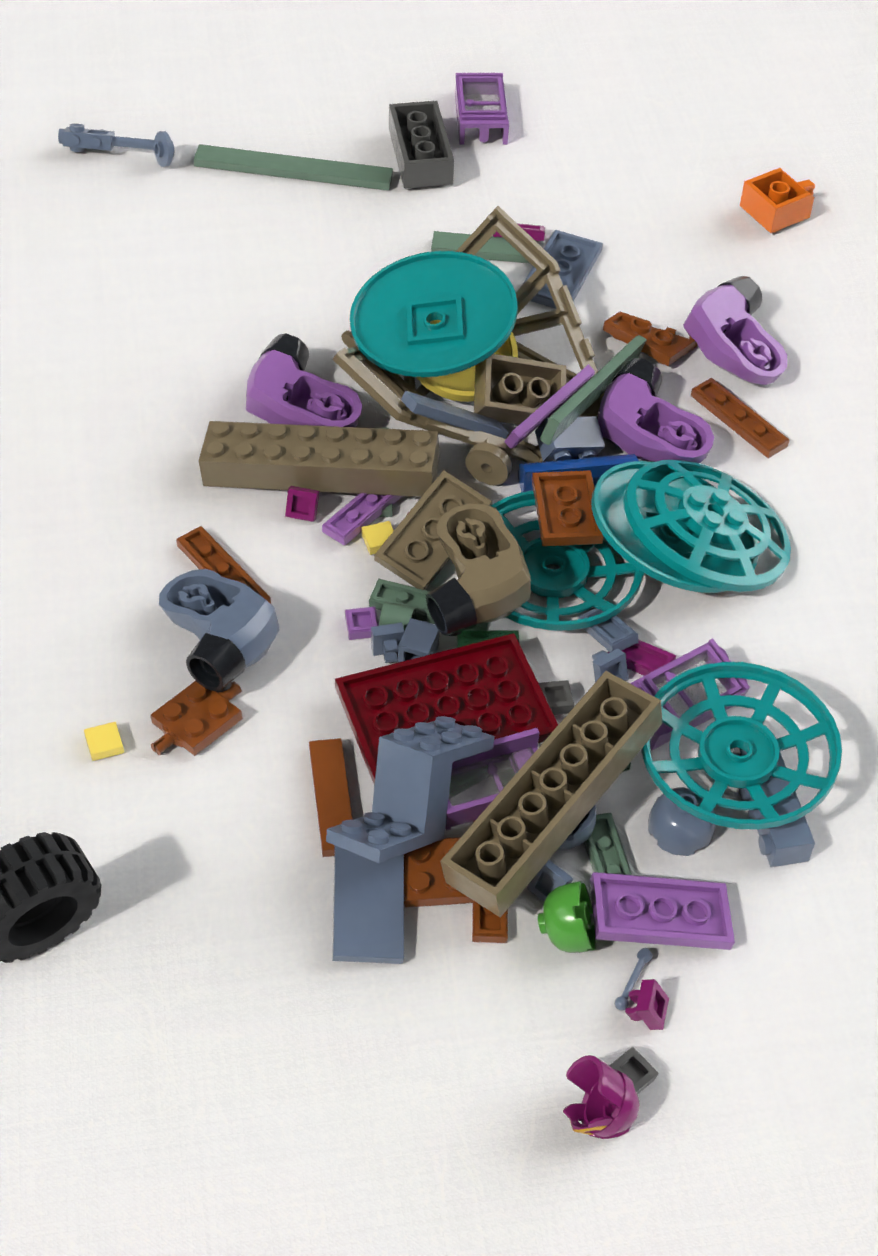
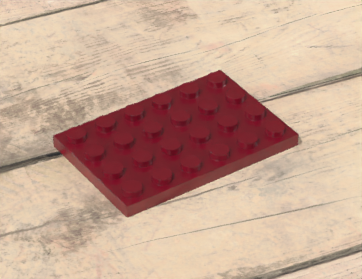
M514 633L335 679V689L374 785L379 737L394 733L395 729H408L415 727L416 723H428L435 721L436 717L445 716L454 718L456 720L455 723L463 726L473 725L480 727L483 733L495 736L494 740L538 728V743H542L558 726L554 714Z

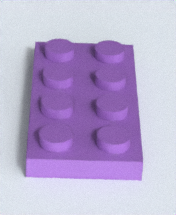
M592 873L590 889L595 939L725 950L732 949L735 940L726 883Z

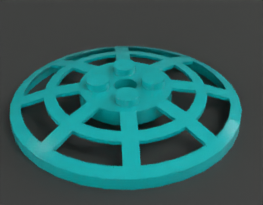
M662 460L652 462L640 468L634 473L626 486L623 497L624 510L634 533L653 555L683 576L717 589L745 592L764 589L774 584L784 573L790 561L791 546L783 523L766 501L752 489L730 475L695 462ZM663 469L675 471L665 476L659 483L641 479L643 475L652 471ZM683 478L691 487L684 491L669 486V484ZM697 478L716 482L718 487L702 485ZM637 488L655 491V504L659 515L644 519L637 502ZM729 490L738 494L748 504H740L735 498L730 496ZM665 494L680 499L678 510L669 511L665 501ZM748 515L758 516L762 525V532L749 523ZM767 518L779 536L782 549L770 539L771 531ZM677 521H683L699 537L696 538L691 535ZM667 525L680 539L694 547L689 560L667 546L652 529ZM747 532L760 542L750 549H745L741 537ZM711 541L719 544H731L734 550L721 549L709 543ZM768 548L780 559V562L773 569L756 575L750 559L760 556ZM705 553L720 559L739 561L744 576L719 573L704 568L700 564Z
M533 490L506 497L491 505L501 514L506 528L514 536L523 552L531 576V592L546 597L547 607L534 605L527 601L520 607L531 612L547 615V620L532 618L515 611L506 616V618L537 629L552 631L582 629L605 622L619 614L631 603L638 593L644 573L629 562L616 564L612 551L604 541L602 544L542 546L540 537L528 542L522 535L540 530L538 520L530 521L514 528L504 515L522 507L536 505ZM593 547H596L603 556L606 566H590L586 553ZM549 564L558 565L560 568L557 570H552L547 568L546 566ZM634 573V580L630 591L617 605L604 600L613 587L616 575ZM606 576L603 587L596 595L584 588L588 577ZM573 594L585 601L576 606L559 608V598L568 597ZM592 607L603 611V613L589 618L559 621V616L577 614Z
M719 662L705 664L681 673L661 687L654 696L661 700L662 722L673 729L669 743L671 760L653 761L650 739L641 749L643 760L652 780L663 794L691 815L718 826L734 829L759 830L779 827L796 821L812 812L825 800L833 788L841 766L842 744L840 733L826 705L813 691L798 680L762 665L745 662ZM743 678L768 685L761 700L741 695L720 696L715 679ZM702 682L707 699L690 707L680 718L663 708L667 701L678 692ZM782 690L801 702L815 716L818 723L800 730L798 725L787 714L773 706L779 691ZM725 707H745L755 711L751 718L742 716L728 717ZM706 711H712L715 721L704 732L689 725L697 716ZM767 716L779 722L790 735L776 739L770 729L763 725ZM682 735L699 744V757L680 758L679 744ZM825 735L830 755L826 778L806 774L809 763V752L806 742ZM796 746L798 753L797 770L777 765L780 751ZM740 748L746 751L747 754L737 756L731 752V749ZM704 769L715 782L708 792L699 786L687 772ZM659 773H677L681 781L692 792L703 798L700 805L697 807L682 798L669 787ZM771 776L790 782L780 792L770 797L765 795L760 786ZM800 785L820 789L808 804L793 812L779 816L773 805L791 796ZM728 786L746 788L753 801H735L722 798ZM716 805L735 810L758 809L765 819H736L711 812Z

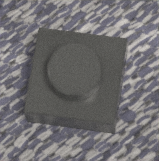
M568 680L539 683L554 715L567 714L574 708Z
M634 1047L630 1048L609 1065L631 1078L637 1094L650 1085L659 1074Z

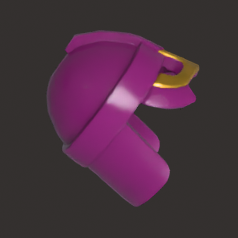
M592 1055L583 1056L576 1060L567 1070L566 1077L583 1090L585 1094L582 1104H570L563 1110V1113L570 1119L573 1131L600 1139L615 1138L629 1132L639 1112V1098L631 1078Z

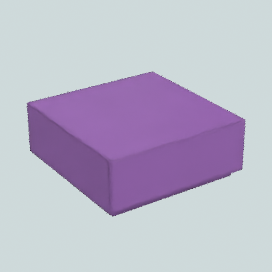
M366 607L345 610L349 640L371 638V627L379 626L376 608Z

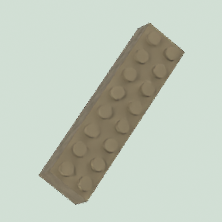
M209 421L198 462L203 486L288 490L290 486H296L320 492L422 497L437 477L440 458L438 431Z
M605 671L442 858L440 863L445 882L501 918L663 724L661 700Z

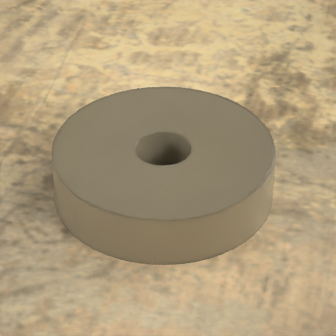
M490 443L475 444L465 458V465L469 473L478 481L494 486L504 483L512 471V462L507 453Z

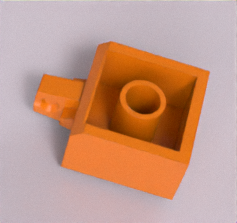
M777 168L744 181L740 207L768 232L773 233L810 218L815 198L813 196L815 184L809 179L796 182L781 168Z

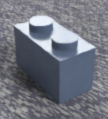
M597 416L578 417L550 445L540 441V437L550 417H547L535 430L543 462L596 457L605 447Z

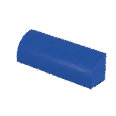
M635 454L523 463L518 468V480L521 492L533 490L532 473L591 470L595 487L600 477L610 468L622 463L639 460Z

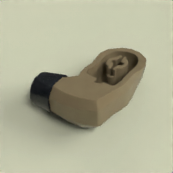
M465 504L454 507L443 514L436 525L437 535L456 568L458 579L452 578L426 595V603L437 629L445 636H457L463 630L473 628L477 624L493 622L504 618L528 601L531 596V576L518 542L506 528L502 516L496 508L486 504Z

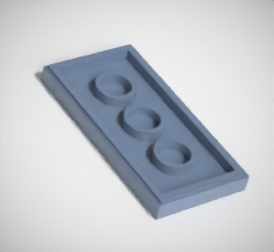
M554 230L544 250L558 262L561 270L558 274L563 286L567 285L574 301L598 259L603 243ZM534 266L532 267L531 271L529 272V274H528L527 278L525 279L524 283H525V282L530 278V276L537 270ZM546 283L533 297L531 302L556 309Z
M334 846L332 961L403 964L404 854L377 863Z

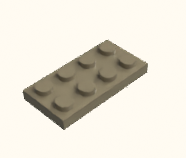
M443 470L375 553L374 560L415 588L426 590L450 560L439 540L436 525L443 514L454 507L465 504H486L491 506L492 501Z

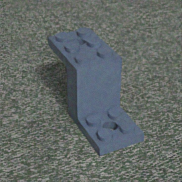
M440 716L436 717L435 721L428 723L419 722L415 724V727L395 729L394 733L379 737L372 812L365 813L363 817L354 820H344L342 824L328 828L326 842L374 862L381 863L444 839L452 763L493 749L495 736L483 733L480 727L473 725L463 726L455 723L456 720L454 718Z

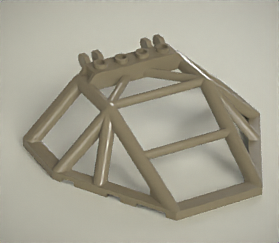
M497 206L456 252L475 255L497 231L537 269L516 292L518 314L546 283L556 306V310L516 319L512 330L514 337L563 325L580 369H584L589 364L596 374L598 370L593 360L595 356L589 339H585L580 328L582 322L567 285L563 286L558 274L561 271L558 262L506 212ZM346 330L342 334L341 340L348 348L344 347L341 351L337 352L332 360L396 420L428 431H438L440 435L471 445L490 443L501 448L509 457L526 463L543 462L539 445L534 446L521 441L514 449H510L504 442L506 440L504 438L483 431L475 432L412 413L401 400L405 390L424 397L430 390L424 385L416 389L415 377L403 375V380L398 374L375 365L358 349L351 331ZM517 342L518 358L557 364ZM566 369V383L577 374ZM604 393L579 417L597 416Z

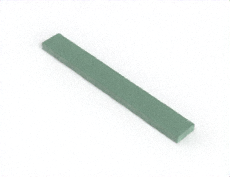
M199 144L194 156V166L380 190H389L393 177V168L203 144Z
M640 335L633 338L551 415L540 437V441L550 445L606 391L614 377L627 362L639 357L647 339Z

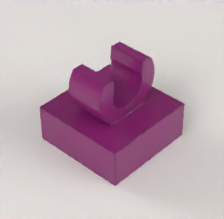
M290 486L288 488L285 517L314 522L317 516L320 491Z
M655 979L642 980L640 990H632L628 995L637 1006L626 1008L625 1013L633 1021L643 1020L650 1030H663L669 997Z

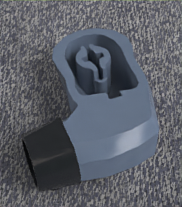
M200 569L179 575L166 584L159 594V606L174 624L194 633L200 639L188 655L186 666L196 682L211 691H227L232 686L231 681L242 674L247 667L257 663L267 654L280 630L275 608L272 604L246 584L221 577L215 571Z

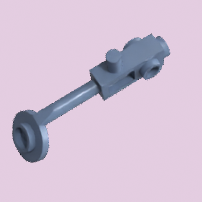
M74 123L65 129L60 128L58 133L59 144L70 147V151L74 152L85 151V148L111 151L114 146L154 150L156 160L161 167L170 166L174 157V144L166 131L157 132L155 139L152 140L115 136V131L85 129V125Z

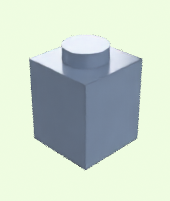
M410 618L398 645V663L436 653L440 637V631L436 625Z

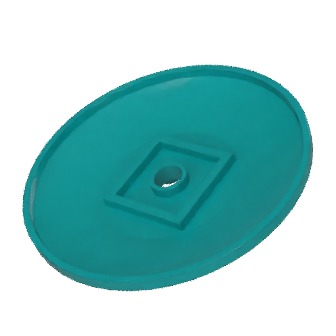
M455 251L419 253L387 265L366 281L352 303L350 311L351 333L361 353L369 361L384 370L411 377L449 375L481 363L505 343L517 319L518 304L516 292L505 273L481 257ZM434 320L441 321L437 324H430V322Z
M634 461L622 463L610 468L600 477L592 493V512L602 535L616 552L643 573L673 587L702 593L728 591L703 585L671 569L643 545L631 528L624 510L623 497L625 489L634 473L652 462ZM672 469L652 471L643 475L641 479L659 483L665 476L675 471ZM683 478L669 484V486L684 491L691 487ZM697 478L702 485L714 487L707 481ZM637 488V502L644 519L659 515L655 504V491ZM665 494V501L669 511L678 510L680 499ZM677 521L691 535L696 538L699 537L683 521ZM667 525L652 529L667 546L689 560L694 547L680 539ZM747 532L741 537L745 549H750L758 544V540ZM711 541L709 543L721 549L734 550L731 544H719ZM705 553L700 564L704 568L719 573L744 576L739 561L720 559ZM759 556L750 559L754 570L758 563Z

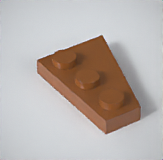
M618 312L607 319L603 326V331L627 344L638 335L646 338L647 340L641 352L666 366H670L698 345L690 336L688 339L676 335L677 330L669 327L665 330L652 327L650 321L623 312Z

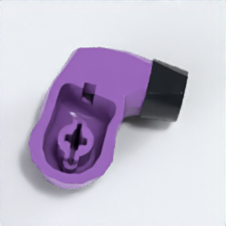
M739 276L721 283L716 288L702 295L696 301L683 326L688 335L697 342L705 357L719 368L750 383L771 384L787 368V353L783 346L769 335L751 316L762 303L760 287L750 277Z
M287 333L276 336L264 349L259 360L252 367L247 380L246 411L266 420L270 424L356 427L362 410V403L358 394L348 386L324 380L304 371L309 358V350L306 344L298 337Z
M634 358L628 361L607 387L601 400L597 419L602 437L614 442L626 453L635 454L637 458L653 462L684 460L701 463L713 446L714 435L710 425L701 417L679 409L669 402L656 397L662 382V375L654 363L643 358Z

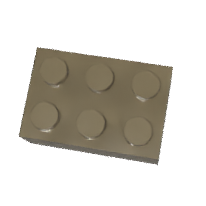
M492 354L481 363L475 365L474 413L496 419L499 422L520 425L566 384V365Z

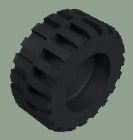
M43 832L37 833L35 837L26 836L20 838L18 842L12 845L9 843L1 847L0 961L4 963L14 962L15 959L22 961L30 958L33 954H41L47 951V948L54 944L58 945L70 933L74 934L80 928V924L91 917L92 910L97 908L99 898L101 897L102 884L100 883V878L76 840L72 837L57 832H52V834Z

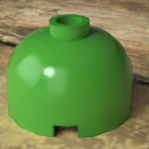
M579 881L555 888L544 901L543 913L538 914V925L541 934H548L550 942L561 951L581 953L596 949L597 939H595L594 925L591 923L590 915L593 914V909L586 885Z

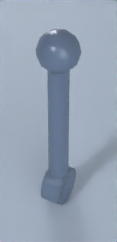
M643 948L637 953L639 960L622 995L615 1000L614 1004L618 1010L623 1011L628 1007L629 1002L627 999L629 992L632 991L644 964L652 959L653 955L648 948Z

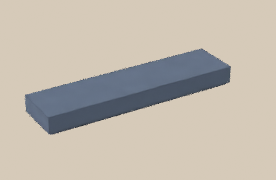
M406 390L401 398L402 402L414 414L466 430L483 431L506 439L509 433L496 419Z

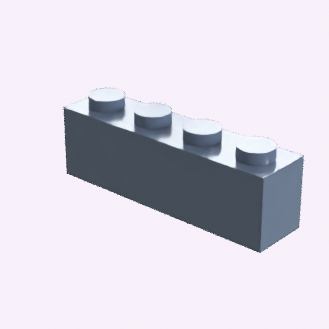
M734 748L733 754L744 756L747 752L740 748ZM780 753L777 765L786 767ZM771 776L760 786L765 795L770 797L780 792L790 782ZM739 788L742 800L753 801L746 788ZM794 792L787 799L773 805L778 815L781 816L801 808L796 792ZM758 809L748 811L749 819H765ZM805 816L779 827L757 830L760 852L762 855L767 856L770 867L809 862L815 841Z

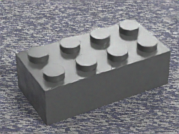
M424 101L389 104V132L403 187L419 188L453 185L454 157L438 102Z

